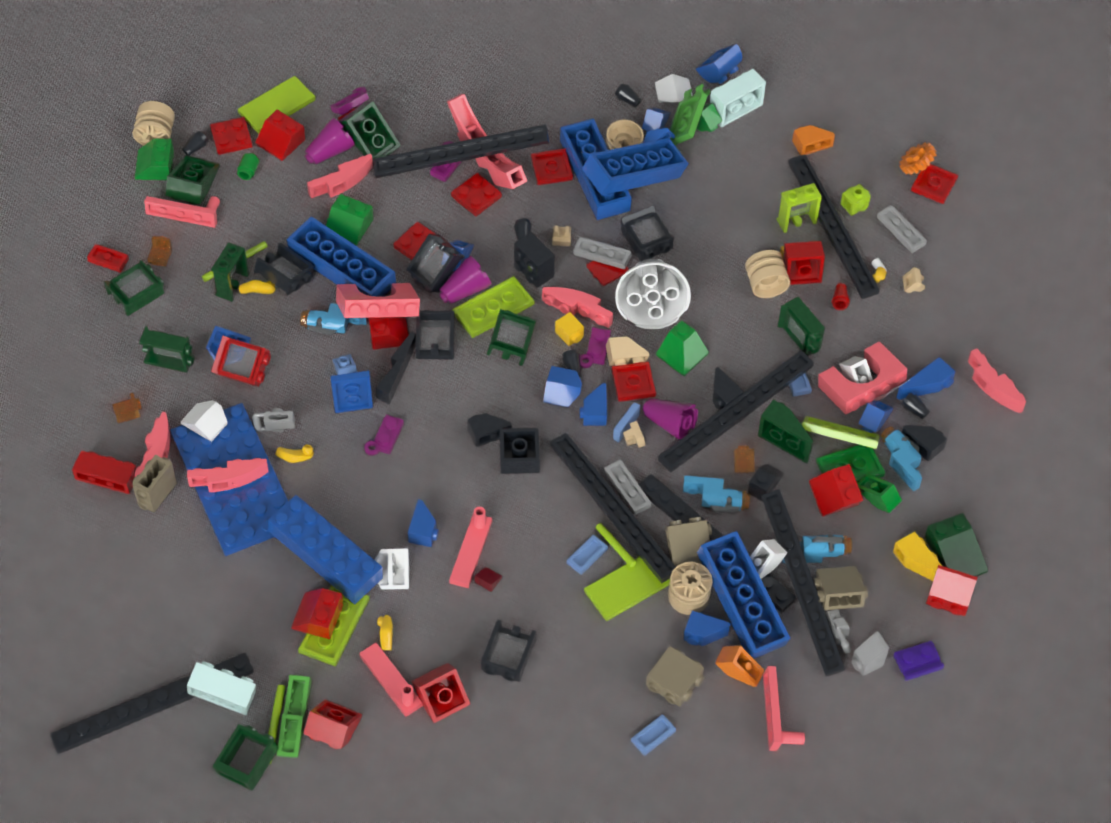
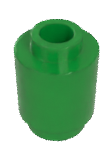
M246 153L242 156L237 168V175L241 179L250 180L254 176L260 163L255 154Z

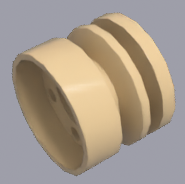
M158 101L142 103L138 108L132 132L134 139L143 146L152 139H170L175 119L174 111L166 104Z
M624 119L613 122L608 127L605 143L608 150L643 143V130L637 123L631 120Z
M776 250L760 251L749 257L746 261L745 268L755 296L759 298H772L782 294L790 286V279L780 252Z
M684 562L677 565L672 571L668 597L671 606L676 611L690 615L692 611L700 613L708 606L713 583L709 570L700 563Z

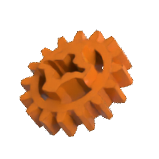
M924 142L922 145L919 143L917 147L913 146L909 151H906V155L901 157L903 160L899 161V167L906 175L908 173L912 175L914 172L917 174L919 170L923 171L927 168L926 166H930L929 163L935 160L933 157L937 156V151L931 143L926 144Z

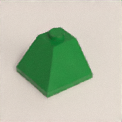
M682 320L669 331L656 352L658 358L684 377L709 354L696 330Z

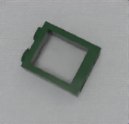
M238 724L212 768L217 775L253 792L279 748L271 735L267 733L262 735L257 733L258 731L250 725L245 727ZM245 738L265 747L249 775L229 766Z

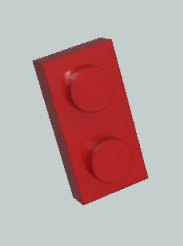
M95 244L88 254L87 260L90 263L121 273L129 260V256Z

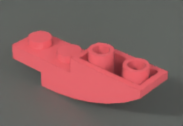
M368 154L338 165L337 172L307 182L310 198L328 193L331 198L355 186L372 170V155Z
M544 287L542 289V301L549 306L559 309L564 314L571 312L575 315L578 312L583 317H588L598 325L605 326L608 329L613 323V312L601 307L600 298L569 288Z
M978 348L972 350L968 362L974 369L972 379L1001 405L1018 413L1023 412L1026 400L1024 395L1016 389L1014 382L1005 373L998 376L995 368L990 366L986 356L981 354Z
M162 412L160 417L156 418L151 433H148L145 438L147 451L144 454L142 464L135 470V477L141 474L146 463L152 460L155 455L161 458H168L171 436L166 412Z
M235 459L227 461V468L215 467L213 469L195 468L187 470L189 487L208 486L209 493L241 487L268 473L267 459Z

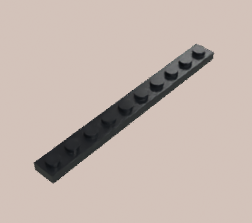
M545 124L373 159L374 175L376 178L549 144L548 127Z
M804 154L790 158L788 164L800 186L814 183L821 194L818 219L860 297L865 299L878 295L880 289L807 156Z
M799 351L659 455L658 461L670 473L811 369L814 366V362L804 352Z
M565 433L550 441L552 449L661 584L670 579L672 571L676 566L570 436Z
M652 474L638 484L648 499L672 520H681V523H687L689 518L701 517V520H705ZM711 525L712 535H709L710 541L724 536ZM770 574L761 579L775 608L781 613L795 602L796 596Z
M778 489L761 495L777 542L787 552L784 561L825 676L828 677L843 672L845 668L822 604L819 602L817 590L781 491Z
M246 652L214 665V669L219 671L222 669L229 670L234 673L233 676L238 678L254 673ZM191 675L50 733L57 753L61 754L195 698L196 696L188 694L187 684Z

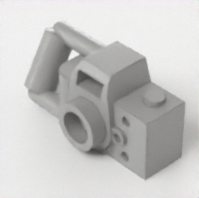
M274 408L272 412L254 413L252 416L256 431L284 432L285 429L295 428L293 411H283L280 408ZM260 417H264L265 426L261 425Z
M838 609L827 611L825 615L836 645L841 644L843 651L850 653L851 647L846 640L850 631L849 624L845 621L844 617H841Z

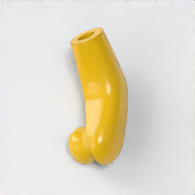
M251 280L239 286L241 294L253 292L272 294L276 290L275 284L271 281Z
M308 444L299 450L278 447L275 452V456L289 463L309 460L314 454L312 446Z
M389 615L379 616L377 625L380 626L381 649L392 650V619Z

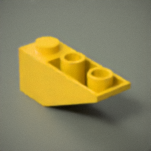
M913 532L895 542L893 553L903 566L933 581L937 567L941 564L936 554L928 549L924 539L919 537L916 532Z

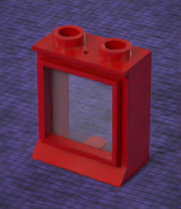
M222 336L211 372L225 378L259 387L265 378V367L271 360L270 351L266 348Z

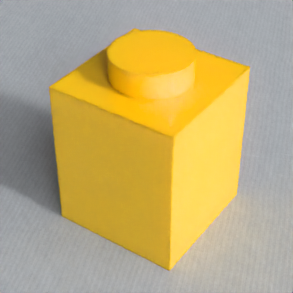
M569 312L555 321V332L570 346L582 340L584 337V326Z

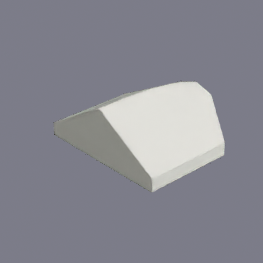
M671 74L655 82L658 102L674 103L683 101L685 91L691 89L689 79Z
M213 400L197 403L181 421L183 426L211 442L228 424L222 406Z
M381 549L375 558V561L383 567V579L378 582L380 588L409 589L410 566L408 549Z

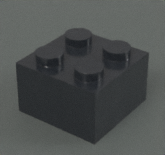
M532 232L514 243V267L518 272H522L529 283H533L538 288L554 278L555 255Z
M538 428L500 429L501 474L540 473Z

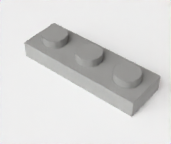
M892 205L878 213L877 218L911 253L926 245L927 240Z
M583 237L579 238L573 250L576 256L621 269L626 268L631 257V251Z
M621 459L604 468V473L634 515L651 507L650 500Z

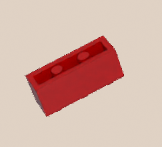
M81 450L72 468L75 480L130 494L133 488L132 484L135 478L136 465L132 462H123L111 456L105 457L93 451L86 452Z

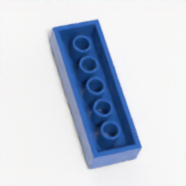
M594 118L560 127V142L563 149H566L569 162L596 220L631 211V196L628 190L601 195L582 170L590 154L608 150Z
M670 138L592 153L582 167V170L601 195L678 179L689 163Z
M310 217L287 238L289 249L314 265V270L336 285L355 284L358 290L365 295L384 297L391 290L392 283H396L395 271L313 217Z
M297 495L268 519V531L353 604H356L383 579V567Z
M735 531L702 544L697 551V555L702 565L712 575V585L743 649L755 659L784 647L791 638L738 532Z

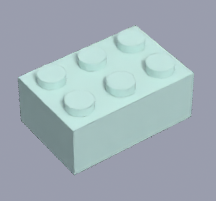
M754 69L742 73L737 78L731 79L724 85L716 87L711 91L710 103L714 104L723 120L718 124L720 127L763 105L766 81Z
M203 661L202 664L196 662L187 684V691L190 695L247 715L256 693V684L250 678L242 676L240 679L233 676L234 673L229 670H216L214 665Z

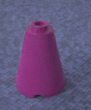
M332 118L307 147L304 157L310 164L314 163L317 165L351 149L355 145L349 133L342 129L343 126L335 118Z
M472 256L466 258L439 289L441 292L439 296L444 303L452 304L492 285L487 274L480 269V264Z
M650 399L643 405L644 415L678 440L685 437L690 428H695L698 419V409L692 403Z

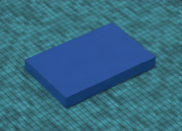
M369 371L330 376L335 413L373 408Z

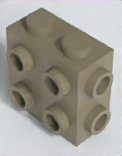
M155 455L152 460L146 463L141 474L134 478L132 485L137 504L143 510L155 512L177 484L172 462L165 457L161 458Z
M701 517L689 518L687 523H681V520L670 521V525L665 526L671 562L675 566L684 562L702 564L697 551L702 544L710 542L709 535H712L710 523L707 524V520H701Z
M856 566L816 569V577L813 578V582L820 599L819 602H822L824 610L864 607L865 599L868 598V590L863 585L862 574L858 573Z
M669 646L647 675L646 686L653 693H659L665 697L669 703L681 707L684 701L688 702L695 686L699 687L705 678L703 676L704 667L699 661L685 656L681 650Z

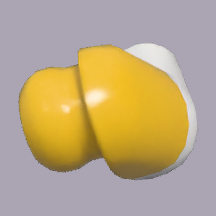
M876 258L871 263L876 269V273L872 277L876 283H879L885 279L887 269L880 259Z

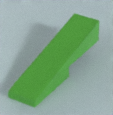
M289 675L277 756L298 758L312 682L310 677Z

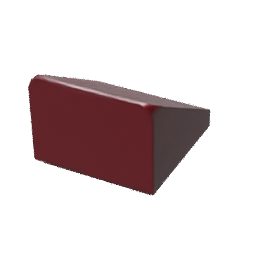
M485 567L475 575V583L492 592L503 576Z

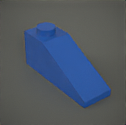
M938 357L910 378L908 382L906 381L905 384L900 386L896 398L899 400L905 399L911 392L914 395L921 396L949 388L954 382L953 378L956 371Z

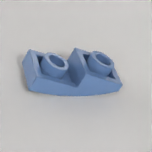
M351 354L332 359L337 375L357 372Z

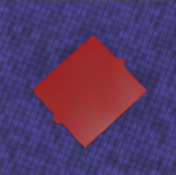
M597 261L586 264V267L593 274V278H596L603 287L622 277L629 270L627 266L625 269H621Z

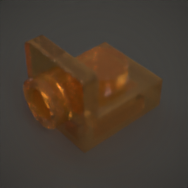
M152 236L153 245L147 259L148 264L166 267L172 252L171 241L164 236Z
M133 392L130 393L131 399L112 404L118 423L140 417L139 410L142 409L139 398L135 399Z
M747 445L737 446V449L733 450L734 473H754V449H749Z

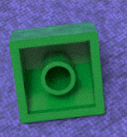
M152 139L138 150L135 180H167V176L172 172L174 149L172 139Z
M340 194L331 207L326 226L357 246L374 220L373 207Z

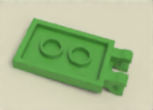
M703 84L696 87V93L691 96L692 89L685 91L683 101L679 102L670 127V131L676 136L674 139L670 138L674 145L693 138L707 96L710 94V89L703 91Z

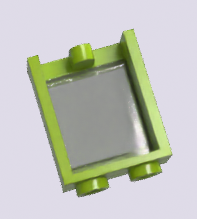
M814 183L781 193L779 216L776 220L783 233L787 232L789 219H792L796 227H800L802 225L800 216L807 213L812 223H817L822 196Z

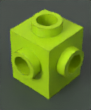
M858 184L842 193L840 204L852 216L868 208L871 195L867 189Z

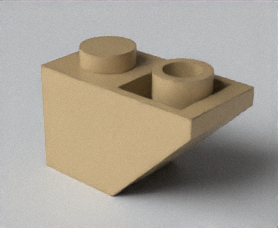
M627 336L609 338L606 343L609 366L646 362L649 357L648 351Z

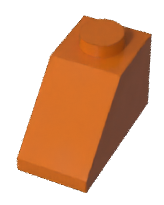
M808 125L794 130L792 142L800 155H808L833 147L835 134Z
M741 645L723 646L715 662L726 675L753 687H757L764 673V669Z

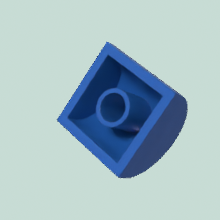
M737 44L719 49L699 65L696 70L706 81L721 84L728 79L726 74L730 73L731 75L739 70L737 65L742 61V52Z

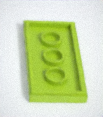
M293 76L238 108V113L245 117L246 122L259 134L265 120L275 110L278 109L287 116H290L316 99L307 87L296 76Z
M513 276L453 308L452 311H454V316L469 335L474 338L495 326L500 309L518 314L533 306L534 300Z
M805 416L802 422V426L806 431L877 449L880 438L879 434L810 416Z
M638 557L634 559L636 561L634 567L626 564L585 587L584 592L607 622L669 586L670 579L661 584L644 561Z
M331 585L329 590L339 592L335 587ZM342 594L343 607L331 639L306 633L298 652L336 667L370 600L369 596L364 595L356 604H353Z

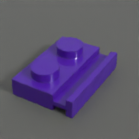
M932 640L894 652V658L905 677V681L942 670L944 667Z

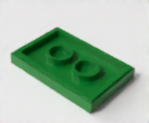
M857 445L816 458V463L822 474L850 464L857 483L867 473L878 478L885 476V471L871 447Z

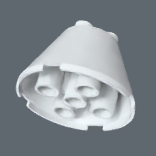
M646 259L638 262L621 277L616 287L615 298L617 308L626 320L628 319L640 328L660 329L677 322L684 311H687L691 293L686 277L677 268L664 263L661 259Z

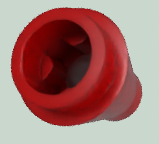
M843 283L836 285L831 300L836 310H845L850 304L847 286Z

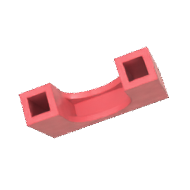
M392 283L391 296L386 297L365 295L358 290L355 284H337L336 303L344 318L419 316L420 298L410 283Z
M880 341L864 349V358L867 360L869 368L877 375L873 381L861 384L851 382L834 366L818 374V387L845 415L856 411L859 407L872 402L882 394H887L894 387L900 386L907 381V368Z

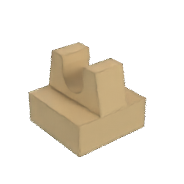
M555 225L553 227L552 245L570 246L571 227Z
M914 267L903 276L905 292H921L925 289V285L922 284L924 276L921 275L920 269Z
M637 421L629 423L631 429L623 432L627 446L636 443L639 448L645 446V440Z

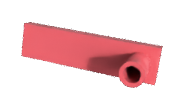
M149 196L144 200L145 211L148 215L213 228L217 225L216 210L220 204V199L215 196L209 199L206 207Z
M476 507L474 509L449 579L450 584L469 589L492 524V518L486 516V511L483 507Z
M377 642L359 653L360 658L405 717L423 706L422 701L413 691V687L406 682Z
M768 666L763 674L769 751H777L781 744L804 745V732L781 731L776 666Z

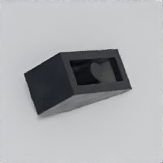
M717 367L714 374L712 402L717 409H723L743 394L744 391Z
M487 413L474 415L467 419V428L476 447L499 440L500 429L512 428L510 421Z
M905 425L902 429V433L919 446L918 453L928 462L945 448L947 438L933 426Z
M769 464L759 467L749 481L748 494L763 502L761 495L772 492L783 477L784 472Z

